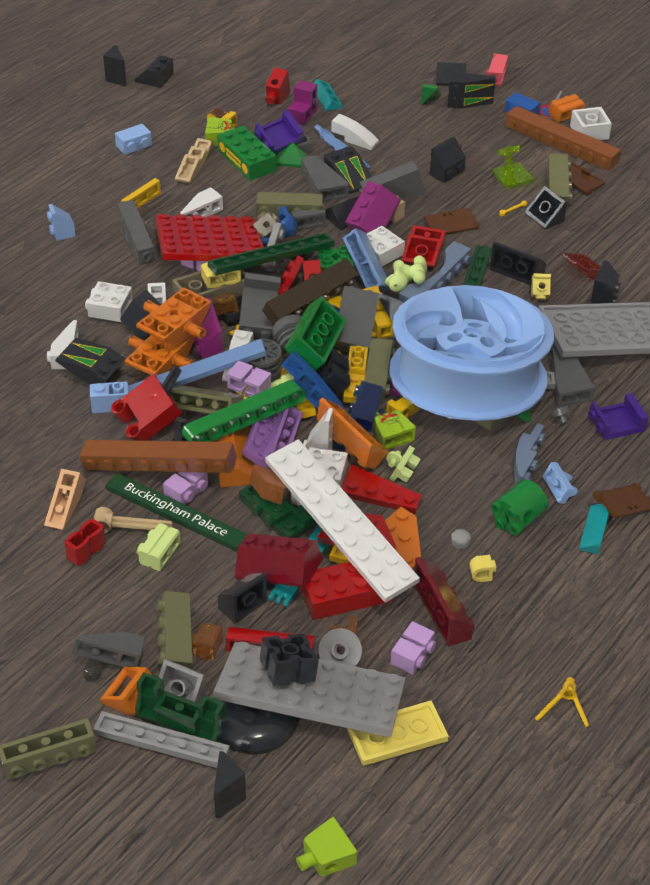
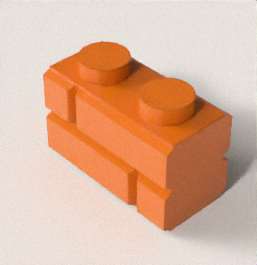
M576 94L565 96L550 102L548 114L559 123L571 119L572 110L584 109L585 103Z

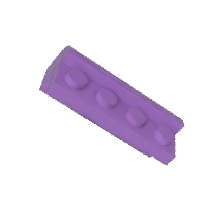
M290 407L252 424L242 454L253 461L255 465L269 468L265 462V457L294 441L303 413L294 407Z

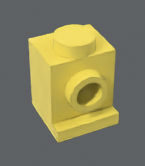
M533 274L531 298H536L539 301L549 298L551 274ZM539 285H544L545 288L541 289Z

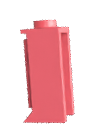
M494 53L490 68L486 71V75L496 76V86L502 85L507 69L508 55Z

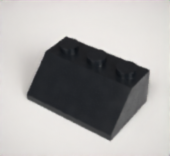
M493 242L490 263L491 271L532 286V276L534 273L545 274L546 263L542 259L498 242Z

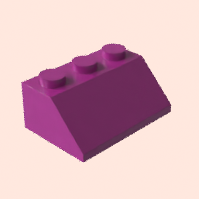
M368 181L345 221L350 232L356 228L367 234L380 226L386 228L401 199L382 185Z
M212 303L201 325L202 328L206 329V335L202 339L195 337L193 344H196V355H200L201 360L223 352L222 331Z

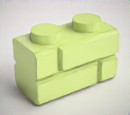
M159 523L155 529H151L145 543H141L137 549L140 564L147 567L151 566L152 569L160 571L181 543L180 531L172 527L169 528L162 523Z

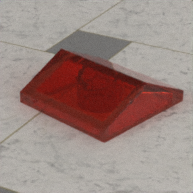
M563 253L562 255L571 266L591 281L596 278L601 268L600 265L585 254Z

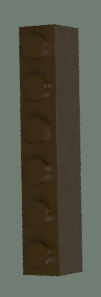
M345 258L266 302L262 312L273 326L279 319L285 316H300L320 296L328 300L332 294H339L344 286H353L359 273L348 259Z

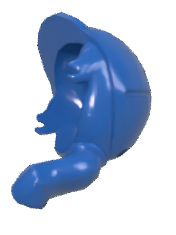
M280 206L278 214L280 221L278 223H281L285 230L284 238L292 237L297 231V222L285 206ZM261 238L263 246L268 245L270 238Z

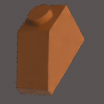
M253 465L250 478L251 485L261 498L282 504L289 489L273 470Z

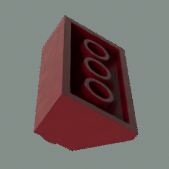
M248 533L238 546L235 577L240 580L249 574L264 572L266 574V583L304 587L324 558L316 540Z
M421 557L415 558L414 572L420 579L419 583L414 585L448 647L472 640V633L475 628L474 622L465 613V607L462 602L458 601L454 588L449 586L446 574L441 572L437 564Z

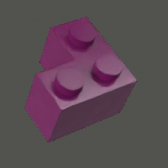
M301 80L293 89L294 102L287 109L298 124L305 126L317 111V84Z

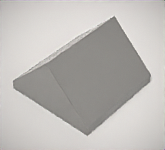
M164 659L159 677L164 680V690L200 703L203 696L206 695L205 674Z

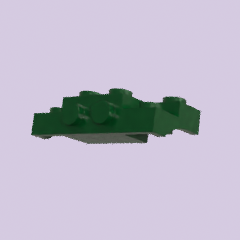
M251 484L239 491V500L280 537L299 538L305 530L317 523L302 505L294 508L285 499L282 504L263 499Z
M142 673L137 681L136 716L174 731L219 743L222 734V722L226 716L224 702L205 695L200 703L193 702L165 691L164 680L160 677Z

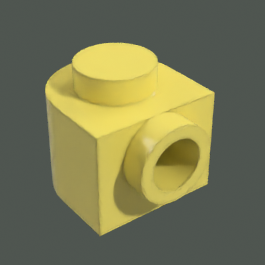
M490 555L476 556L471 559L469 565L472 578L477 582L492 581L493 572H496L495 560H491Z

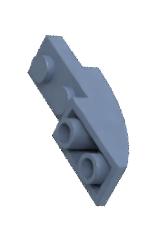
M537 423L531 435L523 433L519 440L514 464L516 484L523 479L530 480L531 472H535L538 467L539 461L536 459L539 444L542 445L546 434L543 433L544 425Z

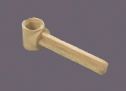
M107 507L97 508L94 519L104 525L105 533H108L113 527L151 530L155 529L159 523L173 528L172 521L114 516V512Z

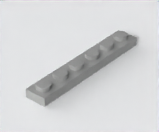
M104 711L101 712L93 728L94 734L215 768L218 765L219 751H224L227 755L230 752V745Z

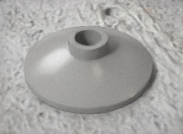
M343 628L333 629L322 637L318 649L319 657L322 660H332L336 663L356 666L362 655L361 642L350 630ZM339 646L345 648V652L342 655L337 653Z

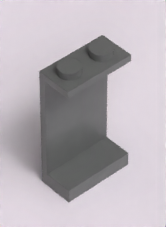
M245 273L239 330L253 332V337L273 340V325L262 312V309L266 302L278 296L281 277Z
M344 286L339 313L347 321L333 346L334 349L349 352L350 346L368 347L369 351L379 293L371 290L357 289L353 286Z

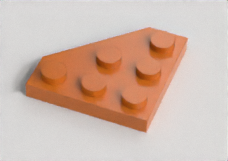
M400 507L385 519V522L396 544V551L414 571L415 558L421 557L417 517L403 507Z

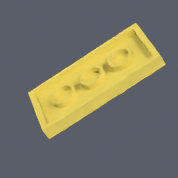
M432 701L398 710L391 737L347 728L363 766L447 742L449 737Z

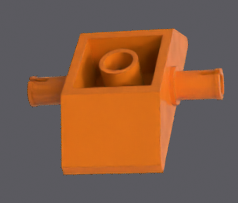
M183 287L160 306L147 300L144 303L143 309L150 314L138 322L136 327L166 343L176 346L190 335L202 339L206 335V329L202 328L201 325L212 302Z
M132 335L129 338L128 345L136 348V350L124 363L150 375L154 374L156 377L157 375L169 372L173 366L183 367L194 363V360L188 359V355L195 336L190 335L176 346L152 335L146 340Z

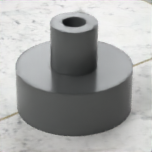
M568 405L550 413L553 419L559 418L562 424L568 421L566 414L570 413Z

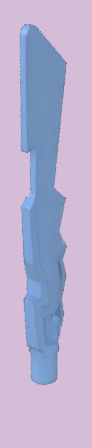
M319 124L315 125L314 129L320 134V138L324 139V142L328 146L333 147L335 151L348 147L342 141L335 138V135L327 129L322 128ZM363 160L367 169H370V165Z

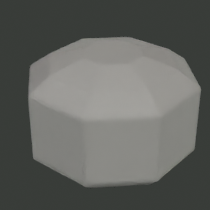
M456 529L451 534V544L457 549H466L470 545L471 536L466 530Z

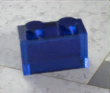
M361 380L360 386L356 385L353 396H356L355 403L350 404L348 414H351V417L356 422L372 426L383 387Z

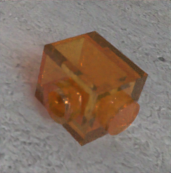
M201 622L197 633H193L191 637L193 655L214 660L223 641L222 627Z

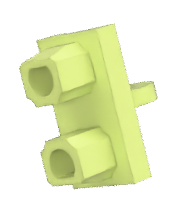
M409 446L403 457L400 451L388 453L386 457L388 465L390 467L396 466L390 477L392 481L395 482L398 477L407 482L413 471L405 465L414 470L421 460L412 454L415 449L412 446Z

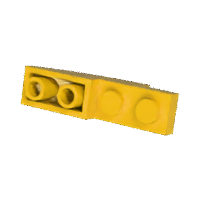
M350 346L348 357L350 386L344 390L343 402L362 404L368 347Z

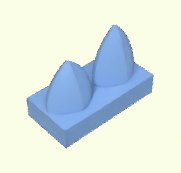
M551 462L542 477L557 502L565 504L569 497L578 493V489L569 482L573 477L562 471L557 462Z

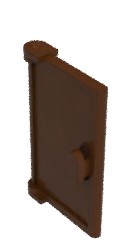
M571 162V169L568 170L571 171V181L569 182H572V185L583 191L585 195L588 196L592 194V191L605 185V182L591 174L590 170L584 167L581 168Z
M469 208L424 216L429 228L444 230L446 234L479 229V224L474 219Z
M638 483L593 492L595 500L597 502L600 501L614 518L630 516L650 510V500L641 491L642 487Z

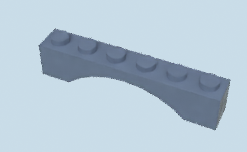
M453 241L445 249L444 265L441 270L422 284H409L399 293V300L406 302L411 297L425 291L445 287L457 274L461 273L466 265L470 264L472 256H470L471 248Z

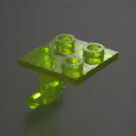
M519 145L506 146L504 149L498 150V156L506 155L505 164L491 170L506 189L534 181L533 176L520 162L513 163L512 153L520 151Z

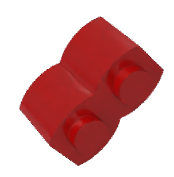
M90 519L80 527L79 531L69 535L65 540L67 559L79 566L88 561L92 553L103 548L106 543L104 525L95 519Z

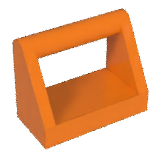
M123 667L101 697L100 702L126 715L134 716L138 695L137 681L143 672L152 674L147 667ZM127 677L132 678L121 695L114 696Z

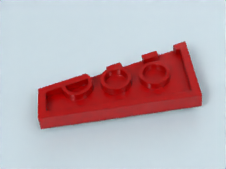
M352 464L342 485V490L350 499L396 510L403 507L413 514L417 513L421 502L420 494Z

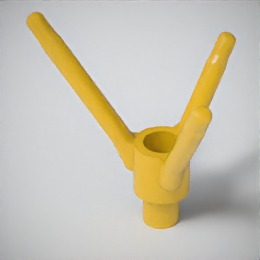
M567 678L563 684V689L535 717L539 721L561 698L572 699L585 727H588L589 723L577 697L574 678Z

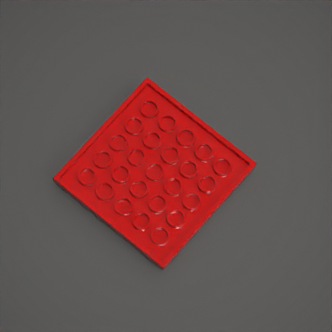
M168 214L155 215L162 260L209 261L264 247L259 232L252 225L255 223V220L249 216L236 218L234 216L219 217L216 215L209 217L201 215L186 216L183 214L169 216Z

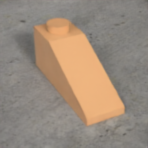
M61 469L44 526L59 530L65 529L85 486L86 478L81 473Z

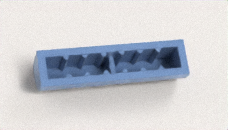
M355 228L344 236L343 240L365 287L378 286L380 293L391 290L384 283L387 276L367 234Z

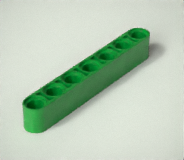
M294 380L286 381L186 424L182 429V436L191 442L215 441L301 403L306 397V392Z

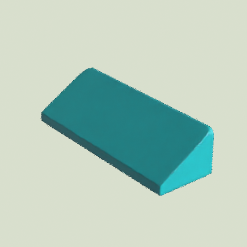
M316 79L314 84H317V97L324 109L329 111L343 108V104L330 84Z
M602 503L590 506L579 550L599 555L609 517V511Z

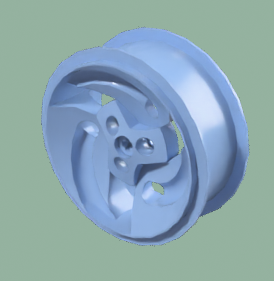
M469 285L447 286L425 291L411 297L398 308L394 315L393 332L401 347L397 349L390 360L389 375L393 386L398 392L417 407L453 419L473 421L497 420L517 415L532 408L543 397L547 388V372L540 360L549 353L554 343V329L548 317L536 306L524 299L502 290Z

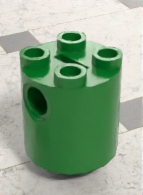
M523 479L491 504L492 513L495 518L494 523L500 530L505 529L513 535H519L547 511L548 499L546 494L531 480Z

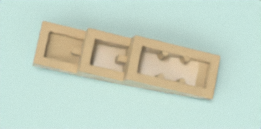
M197 138L195 145L191 146L188 154H185L175 176V181L192 182L213 146L212 141Z

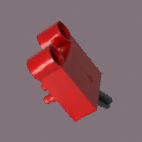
M173 366L163 384L152 374L127 395L114 401L111 405V411L123 423L130 422L134 416L138 419V423H131L126 428V436L132 441H149L151 437L165 426H169L174 419L182 414L169 394L182 372L180 368Z

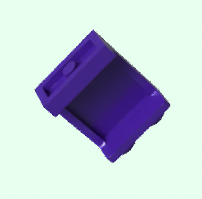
M287 109L282 112V118L262 127L257 123L254 134L275 154L285 149L291 143L298 144L302 142L304 131Z
M633 393L625 394L624 403L599 408L596 402H592L588 411L590 421H593L597 432L601 434L604 440L646 431L649 419Z

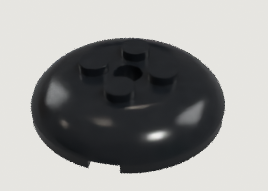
M222 701L225 703L226 716L222 722V734L219 742L230 745V750L245 751L248 752V755L268 753L284 745L295 732L299 717Z

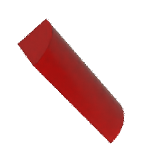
M229 627L226 634V652H231L235 642H247L252 645L261 646L262 637L280 636L281 639H286L288 635L295 633ZM306 635L310 642V649L314 650L315 636Z

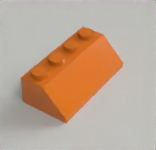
M322 397L319 401L316 419L320 421L327 410L333 408V440L340 445L343 444L346 447L345 451L352 457L355 455L359 459L357 462L363 468L369 467L375 470L389 452L341 406Z
M250 426L215 440V442H233L237 454L232 472L218 473L220 488L251 484L250 478L255 463L242 454L251 430Z

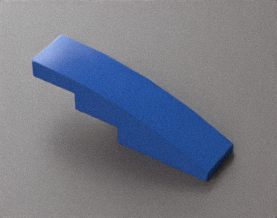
M295 350L281 364L294 377L293 380L306 392L305 398L316 408L319 407V401L323 397L345 409L323 379Z

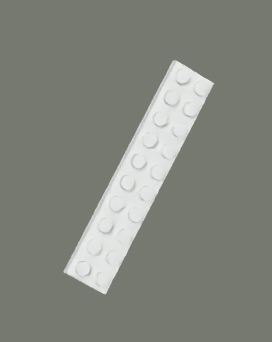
M299 439L265 457V462L385 603L419 583V576Z

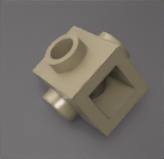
M264 211L257 216L258 221L252 225L263 238L268 233L271 236L274 223H278L280 220L275 213L268 212L266 214Z

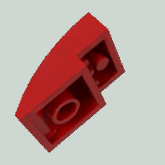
M413 225L401 260L404 263L414 264V258L420 255L425 258L427 267L435 268L445 243L446 231Z

